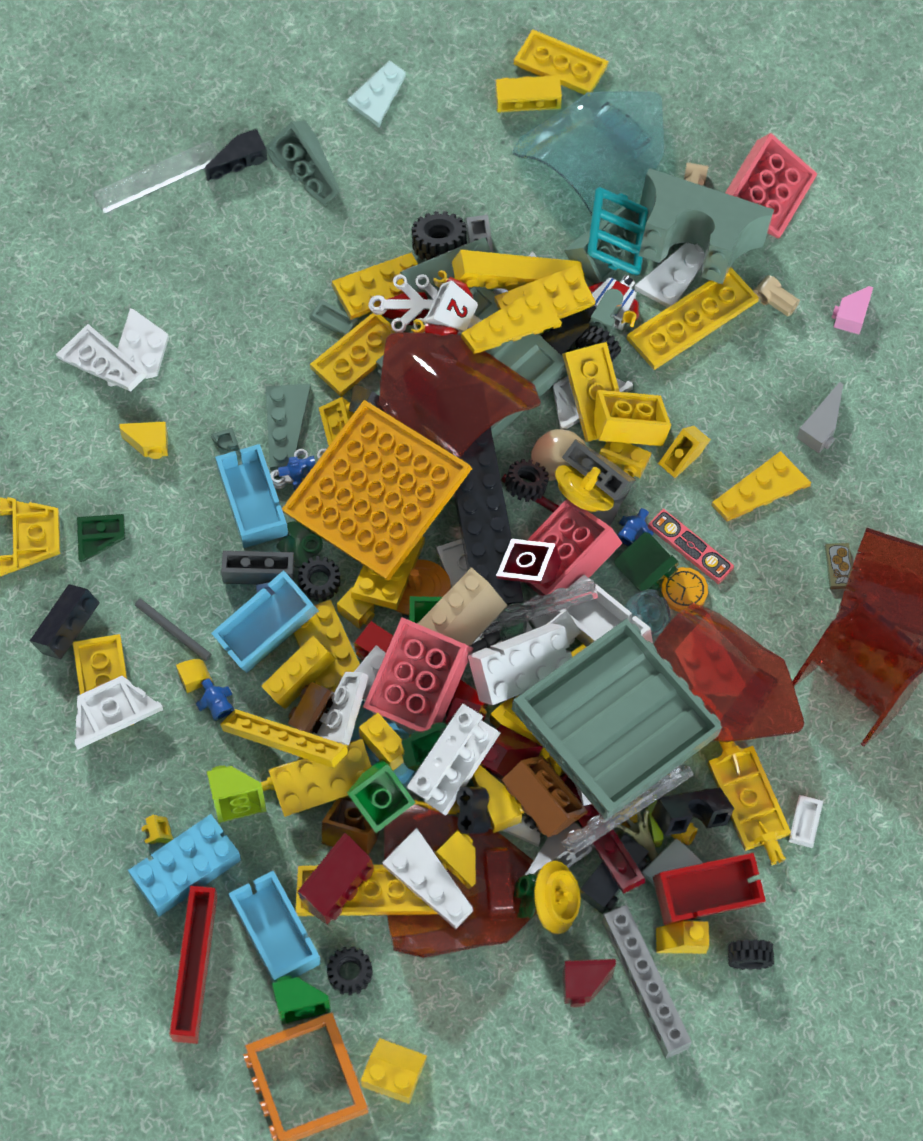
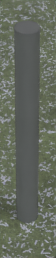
M141 598L136 601L135 606L203 660L207 661L212 654Z

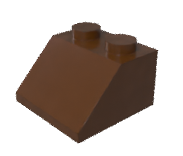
M311 681L309 686L306 685L300 694L302 699L298 706L292 708L288 719H290L288 724L298 730L317 734L323 723L320 721L323 713L328 714L333 704L332 696L334 693Z
M348 795L336 799L322 821V844L334 847L343 834L346 833L369 855L377 842L380 831L376 833Z

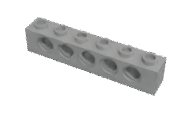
M625 905L604 914L602 924L665 1058L667 1059L688 1050L692 1041L628 906Z

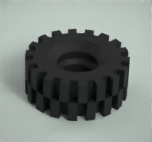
M435 211L434 215L426 213L425 218L420 216L418 222L414 221L412 248L415 255H419L421 260L425 258L430 260L467 244L466 223L463 222L461 217L456 218V214L448 215V212L443 211V214H438V211Z

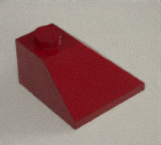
M511 539L496 575L497 579L538 584L555 580L562 562L556 544Z
M500 724L496 728L500 735L480 765L490 774L502 780L520 761L539 756L543 746Z
M616 959L565 961L562 973L564 1004H570L571 1007H583L586 1005L585 1003H590L613 977Z

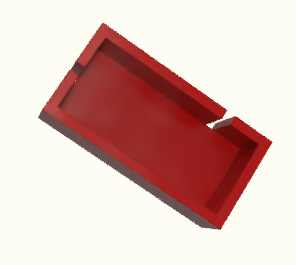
M754 853L664 871L652 876L664 925L756 906L766 902L761 879L748 883V879L759 875Z

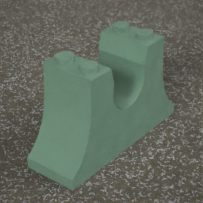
M649 168L640 200V205L648 209V221L639 256L660 263L668 255L669 248L677 243L698 244L705 253L701 277L723 284L731 265L739 256L749 250L764 246L774 209Z

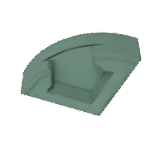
M233 428L211 434L213 442L217 443V446L227 451L240 450Z

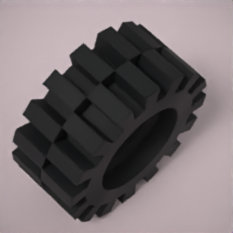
M596 325L589 326L578 340L579 349L607 342L612 362L621 352V346H619L618 341L614 340L615 337L613 335L610 336V332L607 330L605 332L602 327L598 329Z
M521 459L520 462L517 460L514 464L512 463L505 479L507 492H511L513 497L517 495V499L520 501L522 498H525V502H529L530 498L533 502L537 498L541 499L549 481L548 471L545 472L546 468L544 466L539 467L540 463L538 462L533 464V460L530 459L528 462L525 459ZM521 478L529 479L532 481V483L526 482Z
M316 556L315 561L311 557L308 559V564L305 561L302 563V568H299L298 571L299 588L310 600L313 597L314 601L319 602V598L327 601L328 596L331 599L334 597V592L337 594L341 580L339 568L337 565L335 566L333 560L328 562L327 557L320 560V556ZM323 572L329 579L325 585L315 586L310 581L311 576L314 573Z
M744 939V941L737 940L736 942H731V944H728L729 967H733V969L740 968V970H761V968L772 967L774 965L773 943L765 940L758 941V939Z
M346 946L342 947L340 952L336 950L335 955H331L329 958V963H327L328 981L335 991H340V994L348 993V996L353 995L355 992L359 994L363 988L365 990L368 987V983L372 980V963L369 960V956L365 955L363 950L359 949L358 951L353 946H351V949H347ZM352 962L359 967L360 972L355 979L346 980L341 976L340 969L345 963Z

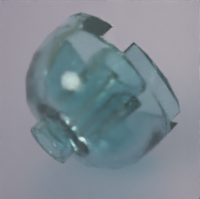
M646 589L631 596L625 608L632 613V617L636 616L651 629L652 637L666 632V624L671 620L670 608L666 599L656 594L658 591Z

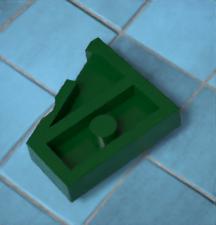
M124 514L77 517L79 562H84L126 539Z

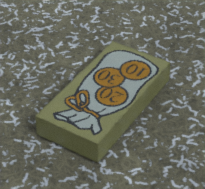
M849 543L826 544L825 553L830 589L853 588L854 579Z

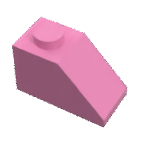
M868 286L842 298L840 307L835 305L832 319H836L834 328L860 334L873 287Z

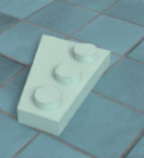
M391 61L387 62L347 99V104L377 127H380L385 113H387L394 96H396L406 76L405 71Z

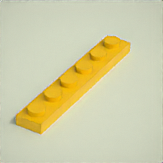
M237 709L220 724L224 732L332 768L348 753L347 746Z

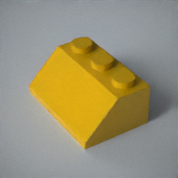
M597 390L594 427L599 441L663 446L671 428V423L661 396Z

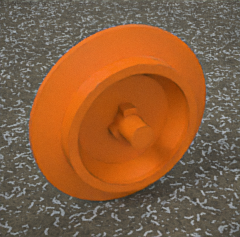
M418 559L414 569L410 571L408 584L395 611L409 615L410 596L443 597L451 589V582L447 572L440 565L432 561Z

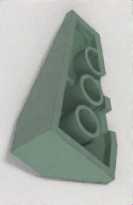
M306 120L290 122L265 146L273 163L280 170L283 168L291 174L290 178L294 181L299 180L305 185V190L322 204H328L341 192L319 140Z
M622 207L613 213L638 225L639 214ZM606 220L600 222V230L623 240L631 241L635 233ZM589 230L567 247L565 252L569 260L581 261L584 276L597 284L605 282L614 275L616 270L608 268L607 263L590 257L587 254ZM598 239L597 250L616 258H623L625 251L622 248Z
M484 237L403 270L400 274L406 277L408 284L417 293L426 292L419 289L416 285V278L421 274L426 275L430 280V284L439 291L440 287L434 284V278L438 280L443 279L438 276L440 270L446 272L447 278H455L452 261L460 250L492 252ZM421 279L419 284L425 285L427 280Z

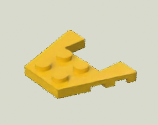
M0 497V516L13 515V555L0 556V577L60 554V519L58 508L29 502V504L19 502L10 497H7V499Z

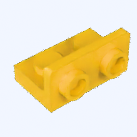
M343 397L319 407L328 446L353 415L349 411L350 402Z
M606 442L599 454L620 467L630 476L641 478L652 453L632 444Z

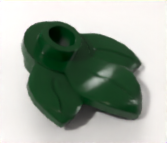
M297 521L288 522L287 527L290 536L282 539L276 547L280 552L294 553L295 567H302L304 561L308 563V559L311 556L321 552L323 541L320 536L312 533ZM314 541L316 543V546L314 548H308V542Z
M535 874L520 877L511 891L514 897L520 899L517 918H526L527 916L532 918L535 913V885L537 880Z

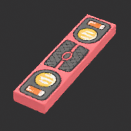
M662 509L648 524L650 530L718 585L734 569V565L665 509Z

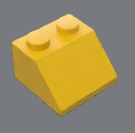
M379 1038L362 1075L361 1087L410 1104L427 1055Z

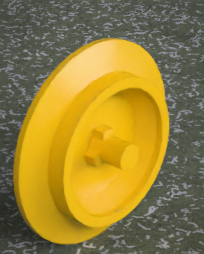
M561 465L556 469L555 477L558 481L559 490L574 505L590 512L598 510L608 511L614 505L613 498L595 485L598 481L597 477L601 472L597 467H593L586 476L569 465Z
M560 861L546 863L541 868L535 885L537 914L543 926L553 934L566 932L573 924L580 908V890L577 880L569 868Z

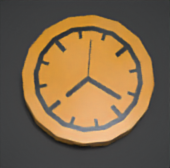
M677 568L678 571L671 578H664L661 586L662 598L672 610L677 612L696 611L704 605L708 596V584L705 577L692 568Z

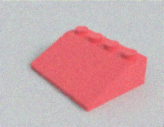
M769 133L756 141L725 193L774 209L767 234L779 239L816 178L817 173L772 133Z
M566 499L527 540L556 544L562 562L555 580L543 584L525 583L549 604L564 591H567L569 598H571L569 587L582 575L590 578L622 542L609 525L589 511L579 508Z
M401 617L363 708L375 713L378 712L380 715L416 731L423 732L430 729L431 725L443 721L468 663L467 655L472 654L474 648Z

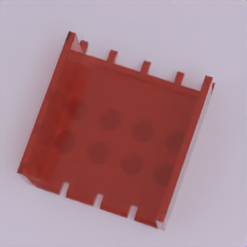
M866 527L852 566L853 570L850 572L845 587L847 590L844 591L833 628L841 630L840 635L923 662V546Z
M865 593L830 623L790 684L795 687L820 666L831 677L836 673L838 676L835 680L849 692L855 689L854 696L868 708L873 704L875 707L872 711L879 718L861 742L863 747L889 725L923 680V649L920 647L922 640L919 638L915 642L901 631L904 625L900 622L894 626L882 616L884 612L882 607H879L876 611L865 602L868 597Z

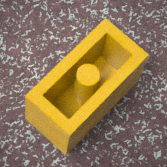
M378 712L359 726V737L363 739V742L379 760H384L393 771L404 763L402 739Z

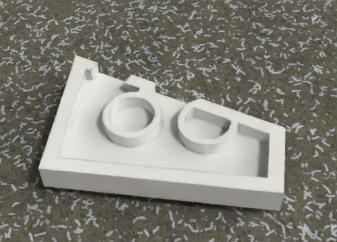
M345 672L332 696L333 704L328 714L323 713L320 719L323 723L318 733H313L314 735L344 745L350 744L366 689L368 675L362 672Z

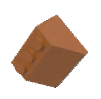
M542 755L520 761L502 779L507 791L518 799L522 804L521 808L534 819L539 831L547 835V837L559 834L588 812Z

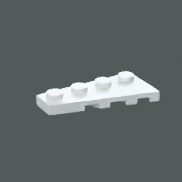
M685 243L637 283L634 290L667 308L680 300L701 269L705 257L703 249L698 244Z
M89 324L56 354L58 359L130 392L147 376L142 369Z
M417 828L383 862V867L455 929L473 912L471 905Z

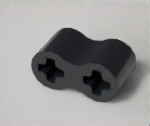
M462 787L458 791L456 798L460 808L457 823L459 830L463 834L486 833L491 823L487 813V805L489 803L487 789L484 787Z

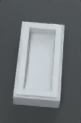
M799 795L788 842L813 848L823 801Z

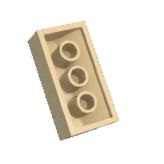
M470 568L418 624L470 646L504 611L507 604L488 581L473 568Z

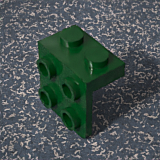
M648 532L643 533L614 561L616 567L643 596L648 593L652 595L661 586L659 583L665 577L667 579L671 578L678 571L676 567L679 565L677 559L670 555Z
M443 722L431 725L430 729L423 732H414L409 735V738L401 741L404 751L403 761L407 768L415 772L418 771L448 724Z

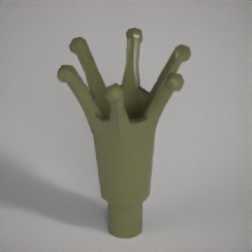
M639 805L636 806L637 823H633L626 813L622 812L621 816L625 818L630 828L628 829L619 823H616L615 827H619L624 832H627L637 843L649 851L648 857L650 861H653L658 856V853L655 850L656 846L648 828L649 811H644L643 821L640 812L641 807Z

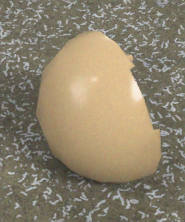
M563 429L551 430L537 440L531 451L532 463L538 462L540 463L539 467L544 466L546 468L545 472L548 471L549 481L556 480L555 471L559 466H571L562 457L574 440L577 439L585 444L584 440L572 431Z

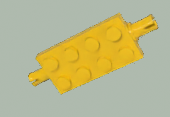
M725 727L724 731L721 729L717 737L723 750L722 755L709 760L708 767L717 788L720 787L734 807L730 818L744 851L764 846L771 865H776V861L781 863L786 860L777 840L790 836V828L754 746L747 748L736 746L729 727Z

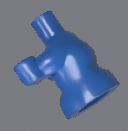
M314 455L305 459H298L297 456L289 457L287 466L278 467L279 477L289 475L293 480L294 491H296L302 483V479L308 475L316 464Z
M641 508L637 515L623 516L619 524L624 527L617 536L626 546L629 547L645 532L653 536L654 532L648 528L645 522L649 514L646 509Z
M210 678L201 683L205 693L202 699L196 702L199 711L209 708L214 721H218L234 711L233 706L227 700V697L233 695L228 686L224 688L214 686Z

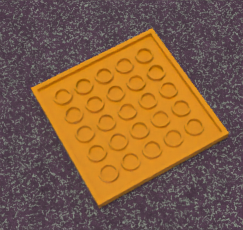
M363 400L283 506L282 511L389 582L470 473L472 467L366 400Z

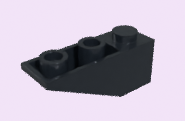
M257 128L236 135L204 167L207 181L220 179L226 174L240 172L246 167L257 166L267 160V150Z

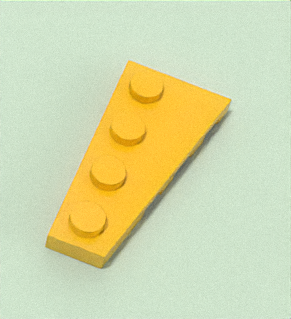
M533 289L463 331L461 338L473 354L501 346L502 343L512 340L514 342L526 335H536L542 333L545 329L561 327L562 322L537 290Z
M780 451L714 500L711 506L726 521H730L753 511L757 507L770 504L778 498L786 497L797 490L810 487L811 482Z

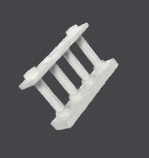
M463 703L407 786L408 789L424 798V802L445 816L457 800L458 791L467 785L500 735L498 730L481 721L483 718L481 714Z

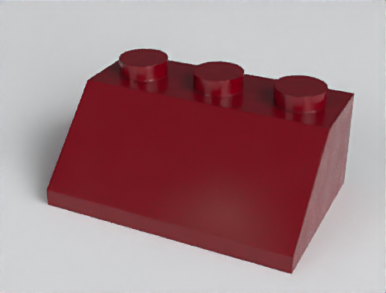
M346 833L343 834L297 891L304 909L326 925L340 916L344 904L356 896L358 887L363 881L366 882L374 871L372 859Z

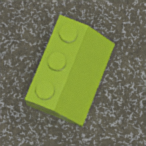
M220 765L212 768L211 771H207L219 823L266 812L261 782L233 766L226 767L225 765Z

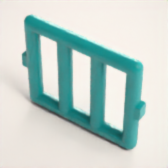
M602 187L596 188L587 254L590 257L607 263L608 268L613 270L621 269L635 276L640 275L643 257H640L639 253L648 219V209L628 200V196L620 193L617 195ZM603 198L638 213V225L603 210ZM600 219L636 233V244L600 230ZM598 239L633 253V265L597 250Z

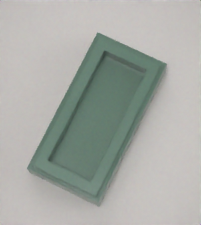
M322 299L309 316L310 320L342 337L359 324L357 318L350 320L346 312Z

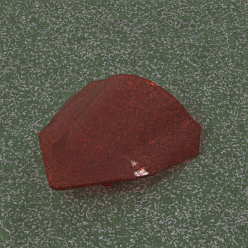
M392 333L386 338L379 397L383 411L459 459L469 446L492 425L513 413L530 410L541 404L533 383L486 351L473 354L461 338V335Z
M692 603L670 621L653 645L659 656L671 664L673 672L687 682L689 690L694 695L699 696L710 714L716 715L720 720L722 729L718 737L712 741L733 742L790 735L802 731L804 718L785 660L763 647L720 613Z
M414 804L384 827V861L416 828L435 853L457 830L462 833L458 828V817L448 814L445 816L441 812ZM489 828L483 834H467L473 840L472 845L475 847L476 884L467 889L448 868L447 872L471 905L473 912L456 929L439 914L387 915L393 951L427 958L482 946L508 943L532 919L528 918V916L526 918H517L520 899L514 897L513 894L516 881L520 877L526 876L533 860L499 832L494 833L493 829Z

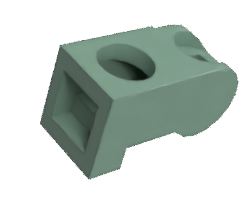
M609 289L604 293L591 316L590 326L596 325L598 329L602 327L605 332L606 330L610 332L609 335L612 333L615 324L613 317L621 311L623 294L619 290Z

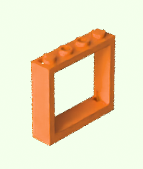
M332 1012L245 1045L247 1053L243 1054L247 1068L253 1067L256 1077L251 1079L256 1093L262 1092L264 1101L260 1102L264 1116H270L273 1125L269 1126L273 1141H297L368 1113L366 1101ZM326 1027L354 1105L284 1132L256 1052Z

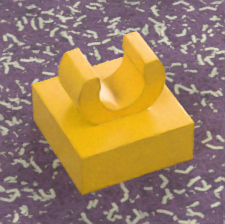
M151 815L145 818L147 825H144L141 830L150 834V837L144 840L145 843L155 844L158 842L166 844L173 840L166 817Z

